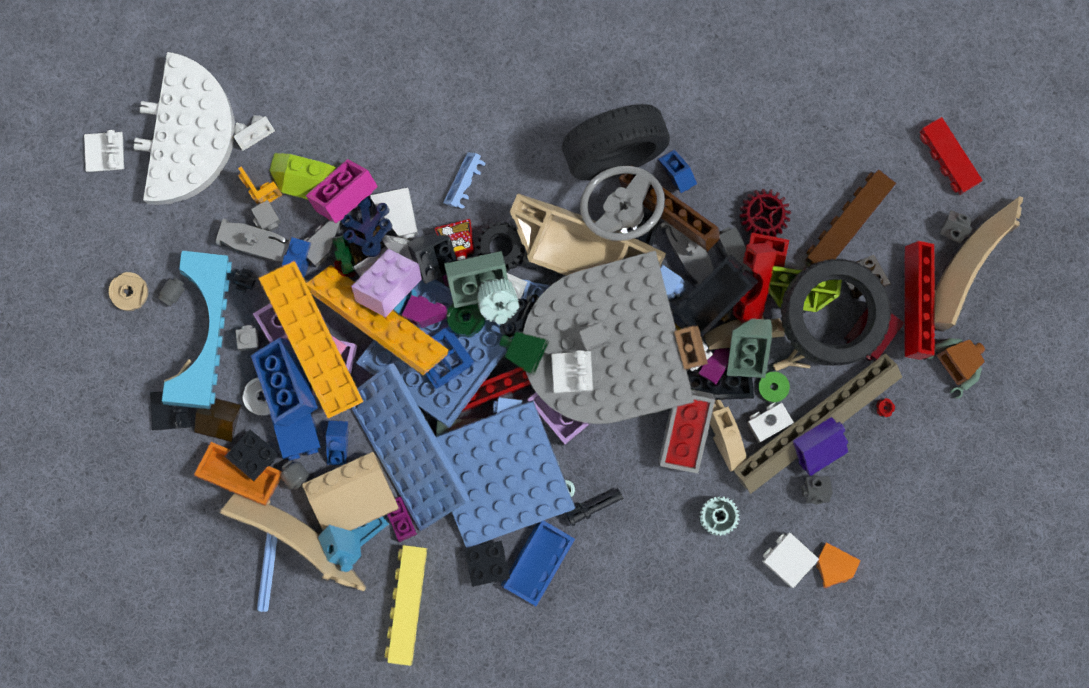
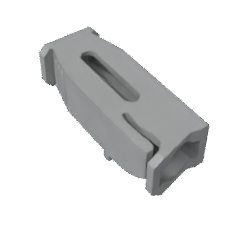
M224 218L216 238L218 246H222L224 243L229 248L231 247L238 252L280 264L283 263L284 255L287 254L291 238L287 241L281 235L242 223H229Z
M665 221L659 227L660 229L667 228L665 229L666 239L686 274L696 283L694 285V288H696L714 270L710 257L706 250Z

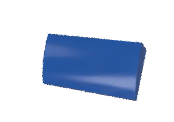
M544 520L538 522L509 570L510 579L503 580L501 586L537 606L575 539Z

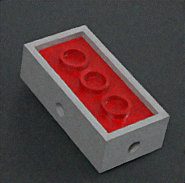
M691 390L694 403L670 409L659 463L662 467L699 473L715 398L711 393Z

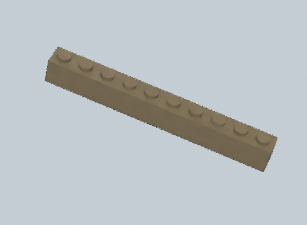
M885 353L735 468L733 471L739 482L750 494L798 458L793 440L830 417L836 422L844 423L902 378L898 365Z

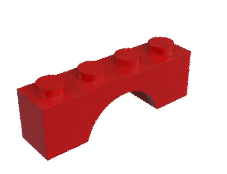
M767 243L746 245L743 263L752 270V276L758 283L733 307L732 314L742 323L751 319H762L777 252Z

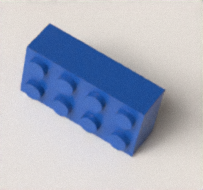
M279 337L251 355L275 424L290 426L318 409L305 371L290 340Z

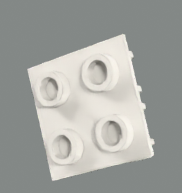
M108 130L107 133L84 134L86 172L124 169L122 132Z
M591 351L552 354L554 393L593 390Z

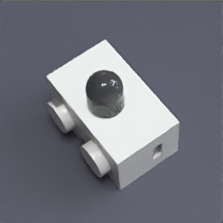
M775 402L766 407L767 411L760 414V412H757L749 417L751 421L747 422L758 443L794 423L783 403L777 405Z

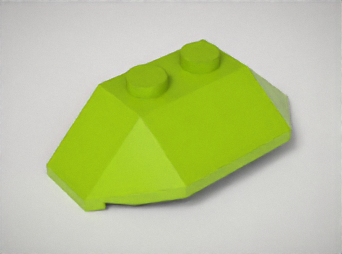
M274 153L270 173L283 194L308 200L306 195L336 170L337 167L293 154Z
M773 266L768 292L778 307H781V304H783L782 299L788 285L802 270ZM827 280L815 286L806 297L803 311L818 312L840 296L842 280Z

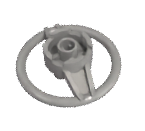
M634 166L613 167L595 176L584 189L580 201L581 216L586 226L602 238L614 241L630 240L648 232L657 223L664 209V192L659 181L644 169ZM623 173L635 174L636 176L626 189L620 187L608 196L603 205L605 214L594 223L588 212V200L593 189L610 176ZM651 184L657 196V205L651 218L644 225L633 231L613 233L618 229L623 230L622 228H635L644 217L642 203Z

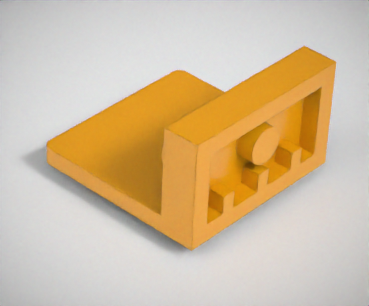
M242 166L238 168L241 172L238 176L246 188H251L248 192L256 204L267 200L271 203L283 195L274 181L263 184L258 191Z

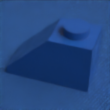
M675 150L659 158L661 165L680 193L689 190L697 184L690 166Z

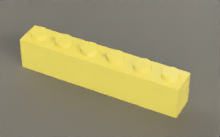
M403 545V549H399L398 560L401 561L400 568L396 569L395 580H398V587L394 588L393 599L396 602L395 607H391L390 613L393 625L389 627L387 636L391 640L390 646H386L385 658H388V663L412 665L427 548Z

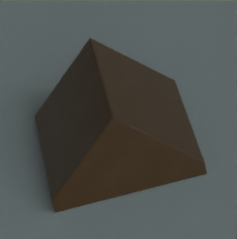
M215 398V404H211L210 409L198 408L194 433L232 442L242 405Z

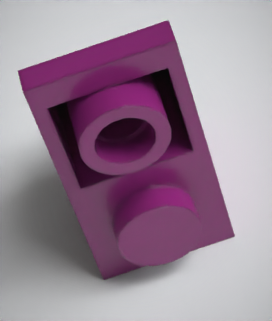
M411 295L402 317L415 326L424 328L447 319V309L441 303L435 302L433 304L428 302L429 300L423 296L418 295L416 297Z

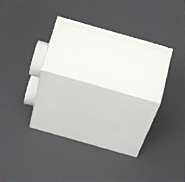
M783 533L776 540L778 544L774 549L770 547L764 553L763 557L765 559L762 562L790 588H794L819 558L791 533L786 535Z

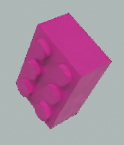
M347 159L311 190L306 197L317 213L337 223L352 209L356 208L363 199L372 194L378 186L367 169Z

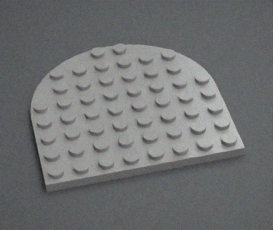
M656 251L572 273L551 285L532 307L523 333L544 338L549 341V344L535 375L527 371L526 374L536 393L558 413L579 422L610 424L694 403L687 371L684 369L674 331H676ZM598 321V324H604V327L608 326L612 336L609 338L610 343L591 350L593 390L554 393L552 354L588 351L585 348L579 331L586 329V325Z

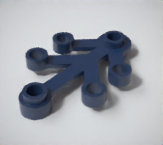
M367 196L358 204V207L361 209L363 224L353 220L349 214H346L341 222L345 227H351L365 234L366 240L357 237L354 231L347 230L344 233V239L348 243H354L362 247V251L366 256L376 257L381 251V240L392 229L393 225L388 218H384L390 212L386 203H380L377 206L378 212L371 221L369 208L372 206L373 201L370 196ZM380 225L381 229L374 236V230Z

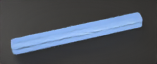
M268 532L266 535L257 610L260 612H267L269 608L277 537Z

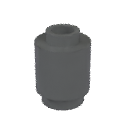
M175 277L173 280L169 278L159 294L161 295L158 299L169 306H172L173 303L176 304L185 290L182 287L184 283Z

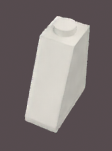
M408 188L371 195V199L376 207L380 203L388 205L390 212L384 218H388L391 221L392 229L398 237L412 240L415 238V235H418Z

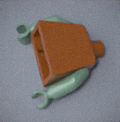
M948 338L935 345V353H939L937 357L957 385L961 384L960 387H953L950 390V393H953L954 390L958 389L960 393L955 398L959 399L963 396L964 390H968L979 380L982 371L981 365L984 363V358L981 354L985 351V348L979 342L974 345L969 339L963 341L961 339Z

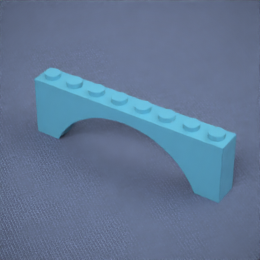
M182 251L179 270L183 276L195 284L207 303L210 320L209 332L205 346L197 360L185 372L164 382L162 402L164 405L210 409L211 404H215L216 393L213 392V385H217L218 374H215V368L220 365V355H217L218 347H222L223 336H220V329H224L225 317H222L223 310L227 309V299H224L225 292H229L230 280H227V273H231L232 262H229V258L226 255Z

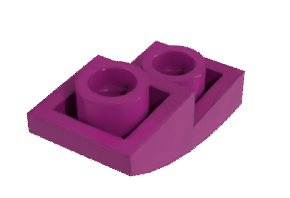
M716 349L707 360L708 364L704 365L700 370L699 375L717 384L724 371L727 370L730 349Z
M398 497L395 500L399 509L387 515L398 541L402 542L417 535L402 498Z

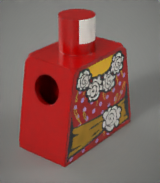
M470 219L435 228L437 235H449L457 261L465 260L468 255L474 254Z

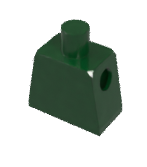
M516 332L513 339L503 335L499 346L508 349L505 355L506 358L528 373L535 375L549 341L544 338Z

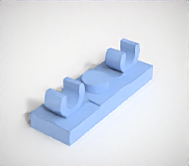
M467 153L443 202L444 204L458 208L465 207L460 203V199L468 200L469 197L463 194V192L470 186L473 174H481L476 168L477 165L485 166V162L480 160V155L477 153Z

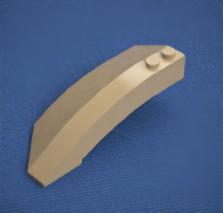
M517 194L510 210L511 216L517 225L521 242L527 251L529 262L566 276L581 270L656 251L659 265L661 266L666 255L665 252L635 238L623 241L602 238L586 226L581 215L521 194ZM616 230V231H614L613 233H622V232Z
M1019 196L983 223L966 240L945 269L934 290L936 329L944 332L956 324L969 288L986 258L1005 235L1019 226V221H1016V218L1019 219L1021 216L1022 207L1020 205L1023 202V197Z
M234 493L222 508L221 514L258 527L292 546L324 573L323 578L333 579L337 583L352 586L362 591L366 590L367 587L353 569L343 572L340 565L327 561L318 539L319 533L291 514L269 505L270 500L264 506Z

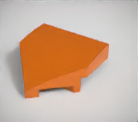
M826 542L820 552L818 564L816 565L823 579L824 588L842 582L845 583L852 579L861 560Z

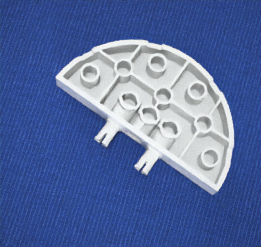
M167 52L160 100L158 103L142 101L141 105L143 107H140V113L157 115L154 137L152 140L135 138L134 141L137 142V144H134V150L151 152L143 200L147 204L152 205L172 204L186 200L207 188L219 176L229 160L234 144L233 136L235 135V120L231 104L218 81L197 62L185 56Z

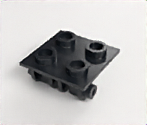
M163 391L150 392L152 431L191 428L190 407L164 405L162 402Z
M250 429L224 457L252 481H255L268 466L274 463V459L280 453Z
M502 540L464 549L472 587L510 579Z

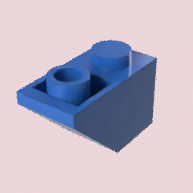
M329 420L326 433L327 465L347 464L348 421Z

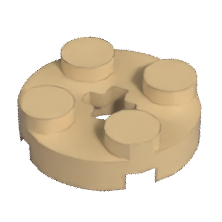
M125 272L114 278L110 283L109 297L119 309L133 311L141 308L146 302L148 287L139 275ZM128 287H131L133 294H130V296L127 297V294L124 293V290H127Z

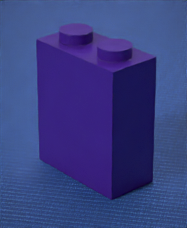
M832 417L793 440L799 465L809 476H812L848 453V440L844 436L845 428Z

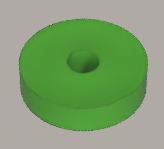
M779 372L767 373L765 378H761L758 384L761 397L772 403L782 401L788 395L790 389L788 379ZM771 384H776L777 390L773 391L770 387Z

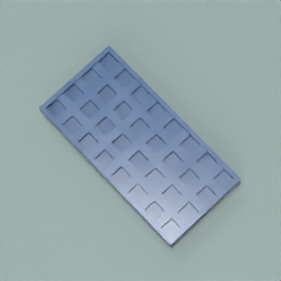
M395 364L388 365L357 389L363 402L352 407V410L419 530L426 529L470 501L467 492Z

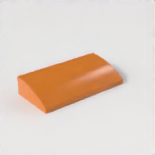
M211 442L194 476L266 506L281 480L280 474L282 471L268 466L255 481H252L224 457L230 449Z

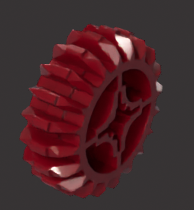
M765 189L761 190V195L757 190L754 191V196L749 194L747 196L748 200H743L742 202L745 206L740 207V211L745 213L739 215V218L746 219L741 222V225L748 224L745 231L748 232L752 229V233L767 236L771 234L772 237H777L776 232L781 235L783 233L781 228L787 229L788 227L784 222H790L791 220L789 217H786L791 214V211L785 210L789 207V203L783 204L786 198L778 199L779 192L773 196L772 189L769 190L768 194H766ZM762 200L771 201L776 206L768 207ZM757 202L758 213L750 217V208ZM763 210L770 213L767 218L760 216ZM780 212V221L773 227L772 216ZM753 222H763L768 229L760 228Z

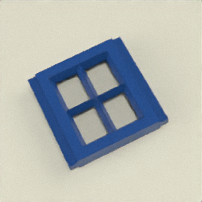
M449 326L432 336V338L437 342L444 338L451 347L447 356L454 352L461 361V364L452 369L445 359L447 356H445L442 361L450 372L440 377L435 368L432 367L425 373L435 389L440 388L474 364L473 359Z

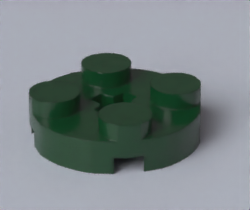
M344 236L332 238L333 244L337 249L334 250L337 261H342L341 268L344 275L356 271L349 244L344 239Z
M452 303L447 311L449 327L459 336L471 338L480 332L485 325L486 317L484 318L481 314L478 303L454 308V303ZM463 314H471L469 321H463Z

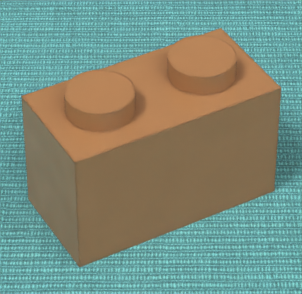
M698 326L674 331L684 369L708 364Z

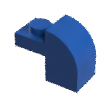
M291 237L287 254L283 258L282 267L295 261L303 278H305L309 265L306 259L311 243Z

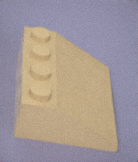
M374 452L302 484L323 531L328 525L351 531L399 509Z

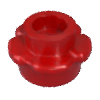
M888 398L879 400L876 404V411L880 416L889 417L895 411V405Z

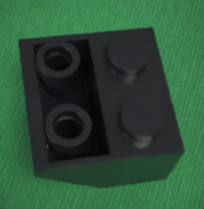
M424 235L407 243L412 260L419 264L421 280L425 284L447 275L445 264L457 261L449 235Z

